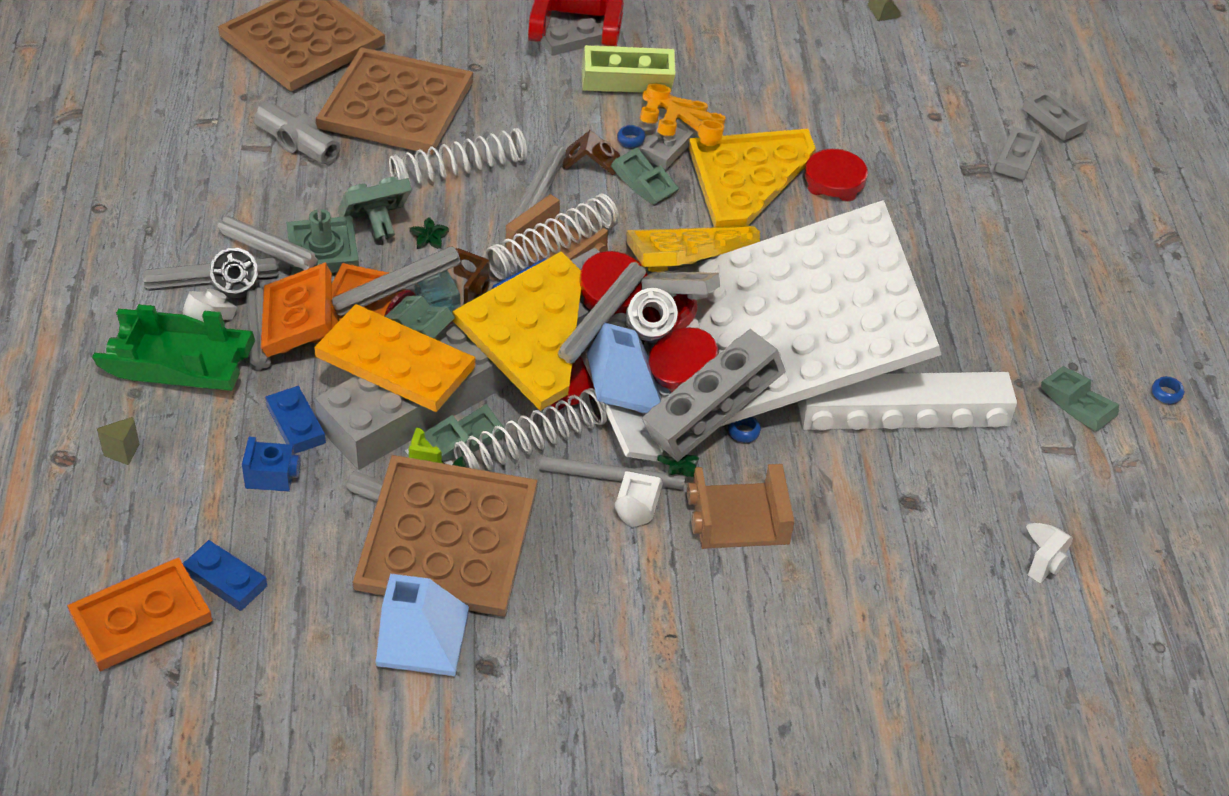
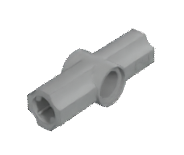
M265 101L259 105L254 115L255 125L276 136L282 148L289 153L299 150L316 161L329 166L336 161V157L341 151L340 142L319 131L315 122L306 114L302 113L295 117L273 103Z

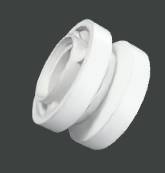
M658 288L641 290L632 298L626 310L627 326L629 329L637 331L641 340H659L670 332L677 320L676 303L671 295L664 290ZM646 307L657 309L660 313V321L651 323L645 320L642 313L643 309Z

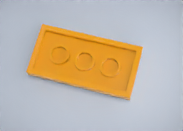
M357 304L314 347L315 357L434 412L441 408L476 367L474 356Z

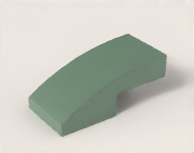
M638 147L615 159L611 165L618 176L633 191L653 205L679 190L663 167L659 165L653 168Z
M406 296L385 316L431 338H435L455 318L447 307H431L423 296Z
M1062 366L1041 382V388L1057 405L1076 420L1096 432L1118 416L1119 404L1091 391V379Z
M485 404L459 421L451 415L425 431V438L433 447L437 446L440 449L442 461L455 458L454 445L456 442L463 441L467 444L470 436L479 439L482 431L492 434L495 426H501L502 428L504 426L489 406ZM497 429L495 431V438L497 440L505 437V433L502 430ZM487 434L483 435L482 443L485 447L492 444V438ZM471 440L469 448L472 453L480 450L479 444L475 440Z

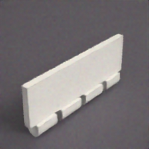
M584 350L581 353V357L593 382L587 357L588 350ZM605 404L607 416L626 457L659 462L657 460L658 455L671 457L651 439L642 420V417L647 413Z

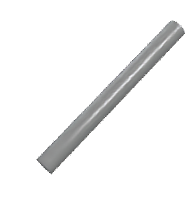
M541 456L539 465L540 471L621 482L623 481L625 471L659 477L663 483L662 487L684 490L685 484L684 475H670L663 472Z

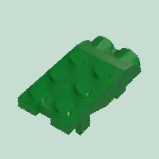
M138 304L136 310L120 308L117 310L116 315L119 320V333L117 337L109 338L106 345V353L94 352L92 358L97 367L102 368L109 374L127 380L232 391L240 375L238 363L244 358H248L255 343L253 331L227 329L221 312L204 311L202 314L204 322L183 314L157 312L155 306Z

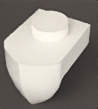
M207 289L206 292L189 291L184 303L183 315L204 322L202 318L203 312L215 311L221 312L223 320H233L237 307L226 301L227 296L220 291L214 289Z
M625 471L618 498L615 501V509L622 521L631 527L647 524L653 519L663 485L661 478Z
M1043 523L1027 524L1026 528L1040 549L1035 554L1028 576L1041 584L1050 572L1056 575L1061 570L1068 556L1065 554L1073 538L1055 526Z

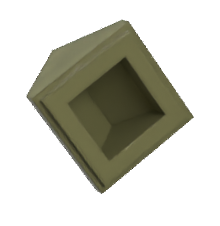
M893 0L868 1L867 6L878 21L896 19L902 16L901 11Z
M133 417L97 428L103 455L129 465L140 445Z

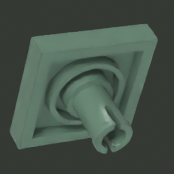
M393 176L379 181V185L367 187V184L363 183L349 187L347 189L348 192L344 193L337 209L339 217L352 216V219L369 215L375 240H382L383 236H385V239L393 237L395 232L393 231L388 211L404 206L412 191L409 178L399 180L397 176Z
M321 209V219H318V212L314 210L309 214V220L286 222L288 241L314 252L315 257L318 258L317 265L326 262L332 273L338 272L342 263L359 266L352 216L331 218L327 210ZM291 264L292 275L304 271Z

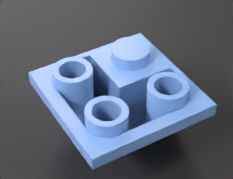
M604 323L587 352L597 401L607 405H616L636 410L640 413H648L652 407L661 402L657 382L650 370L649 357L638 333L632 329Z
M390 574L382 604L376 666L455 676L468 619L469 606L429 578Z

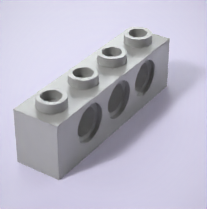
M752 329L746 331L642 417L651 439L677 462L786 372L778 349Z

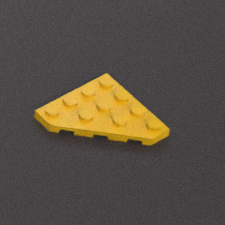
M809 129L724 135L715 146L701 143L700 138H689L688 146L714 227L748 226L806 167L807 160L816 151Z
M755 226L626 230L628 246L641 265L648 267V271L651 272L668 271V266L695 264L698 260L715 257L760 242V231Z
M562 251L452 311L455 317L452 321L540 411L568 395L572 363H567L564 359L560 358L558 351L577 327L581 294L579 283L581 270Z

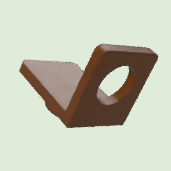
M591 130L566 149L563 167L566 170L587 155L611 175L616 174L611 165L615 159L620 157L619 152L609 142L602 140ZM580 147L577 153L573 156L576 149Z
M456 248L460 264L454 267V274L468 279L463 288L464 304L488 291L490 285V260ZM462 260L472 262L476 267L475 272L466 270L462 265Z

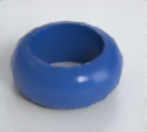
M626 125L618 131L617 139L624 147L636 148L644 143L645 132L639 126ZM628 135H634V136H637V137H635V138H628V137H626V136H628Z
M1160 377L1152 385L1154 397L1165 404L1178 403L1182 400L1185 393L1182 383L1173 377ZM1161 387L1171 388L1175 393L1164 392Z
M752 416L730 423L728 431L734 440L749 443L759 437L761 427L757 419ZM740 425H745L752 428V430L749 432L740 431L736 427Z

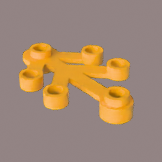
M658 83L647 85V90L643 92L642 96L647 101V105L641 109L640 120L646 123H657L660 112L659 108H665L667 112L658 123L657 132L659 134L674 136L677 128L676 121L679 118L698 131L700 142L705 145L715 146L722 139L726 120L724 115L707 112L708 105L705 102L672 96L670 94L671 89L666 85Z

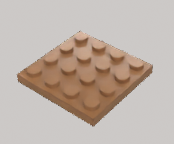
M272 0L218 26L220 37L291 92L351 62L361 47L375 50L385 45V34L338 0Z
M361 47L316 117V126L318 129L415 151L421 149L427 153L431 146L436 149L473 83V72ZM432 149L430 151V154L433 155L435 151Z
M392 455L353 579L354 590L385 596L390 574L429 578L469 606V611L506 617L538 488V480Z

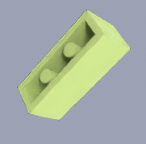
M585 45L582 60V91L643 93L647 90V85L651 83L663 84L672 90L675 78L674 49Z

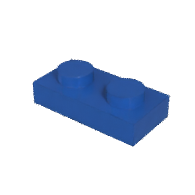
M299 385L265 396L266 406L285 443L294 445L295 454L326 443L325 433Z
M210 540L183 562L191 579L239 611H242L267 587V579L264 575Z

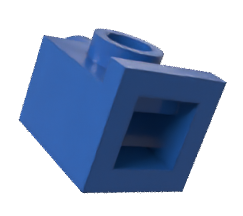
M248 437L242 461L245 489L290 492L292 478L299 476L301 465L300 455H295L294 445L257 442L256 437Z

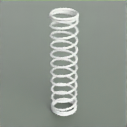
M513 128L510 135L505 131H501L498 138L492 133L488 135L487 140L478 136L475 144L470 139H465L463 147L455 141L451 149L447 145L442 144L439 152L431 146L427 155L419 149L415 154V158L411 153L406 152L403 161L396 154L391 155L389 158L391 177L397 176L399 180L409 178L406 170V156L409 155L415 165L417 180L419 184H422V176L418 166V154L421 152L427 161L429 177L433 182L434 173L430 163V151L433 149L439 158L441 175L445 179L446 169L442 160L443 147H446L451 156L453 172L455 176H458V167L454 157V146L456 144L463 153L464 167L469 174L470 164L465 152L467 142H470L474 148L476 165L478 170L481 171L482 162L477 150L479 139L486 146L488 163L493 168L494 160L489 147L491 136L498 143L499 158L502 165H505L506 158L501 145L502 134H505L509 139L512 160L515 163L518 160L520 162L525 161L527 158L526 141L522 131L519 128ZM517 136H518V139H519V142H520V146H521V153H520V151H519V147H518V143H517Z
M603 193L599 194L595 198L589 199L586 204H578L576 209L570 208L565 214H557L555 219L549 218L544 224H536L534 229L529 228L523 234H515L512 240L505 239L502 245L495 244L488 247L486 258L490 260V270L497 278L504 280L510 276V273H517V263L521 268L525 269L529 265L528 259L534 264L539 261V254L543 258L548 259L550 249L556 254L560 252V244L568 249L571 246V239L578 244L582 239L581 234L586 238H590L592 230L597 233L602 229V224L606 228L616 226L619 215L615 203L609 196ZM600 198H603L610 206L614 218L613 222L608 208L599 201ZM594 201L595 210L589 206V203ZM599 204H601L607 212L610 222L606 220V218L602 214ZM582 206H585L586 217L578 210ZM588 208L595 214L600 226L599 230L593 227L588 216ZM575 211V221L568 216L569 212ZM577 213L585 220L589 229V235L582 231ZM561 216L565 217V227L557 220ZM567 218L574 224L579 240H575L567 224ZM554 221L555 233L547 226L548 222ZM557 224L560 225L567 236V246L562 242L558 234ZM540 226L544 227L543 230L545 239L539 232L536 231V229ZM546 229H548L555 238L558 246V251L554 250L551 246L547 237ZM527 232H533L534 244L525 236ZM536 234L543 241L547 250V256L541 252L537 244ZM517 237H523L522 242L524 250L517 242H515V239ZM525 239L532 246L536 254V261L529 255ZM506 242H512L513 255L504 247ZM514 244L523 254L526 266H523L519 261ZM493 250L498 254L504 265L505 276L495 266ZM504 250L507 252V254L513 261L515 267L514 272L510 269V265L507 257L504 254Z
M594 389L583 390L580 397L571 395L568 403L559 400L555 408L550 405L543 410V413L535 410L531 413L530 418L525 415L520 416L518 424L514 421H508L505 429L501 426H495L492 434L482 431L479 439L470 436L467 444L463 441L456 442L454 445L455 458L458 459L462 456V449L470 468L480 470L478 462L469 448L470 441L475 440L479 444L481 456L486 467L492 471L493 462L488 450L482 443L483 435L487 434L492 438L496 457L502 465H505L506 457L504 451L495 438V431L497 429L505 433L508 450L511 456L518 460L519 452L517 446L508 433V426L510 424H514L517 427L521 446L527 454L531 455L530 441L524 430L520 427L522 419H527L530 422L533 439L536 445L543 449L544 440L542 434L533 422L535 414L542 416L546 435L551 443L556 444V432L549 419L545 416L547 409L551 408L555 411L558 429L561 435L568 439L570 435L569 428L565 419L558 411L560 404L563 403L567 406L570 423L578 434L582 432V425L577 413L570 405L571 400L574 398L579 400L583 420L591 429H593L595 424H605L607 420L605 404L597 401ZM589 394L598 404L601 420L598 419L592 409ZM583 406L585 407L590 417L591 425L589 424L585 416ZM571 412L573 413L578 423L579 430L576 428L573 422ZM559 418L561 419V421H562V423H563V425H564V427H565L566 435H565V433H564L563 430H562V427H561L560 422H559ZM547 424L549 425V427H550V429H551V431H552L554 440L552 439V437H551L550 434H549V431H548V428H547ZM534 428H535V430H536V432H537V434H538V436H539V439H540V441H541V445H540V443H539L538 440H537V437H536V435H535ZM522 435H523V437H524V439H525V441H526V443H527L528 450H527V448H526V446H525V444H524ZM510 442L514 448L515 454L511 448ZM497 447H498V449H499V451H500V453H501L502 459H501V457H500V455H499V452H498V450H497Z

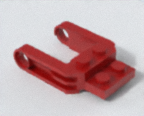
M534 0L529 19L528 41L541 42L543 36H546L552 10L567 13L605 15L602 45L617 47L623 19L624 0Z

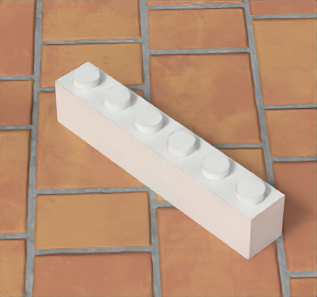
M1009 372L881 374L798 401L803 430L1010 426L1017 405Z

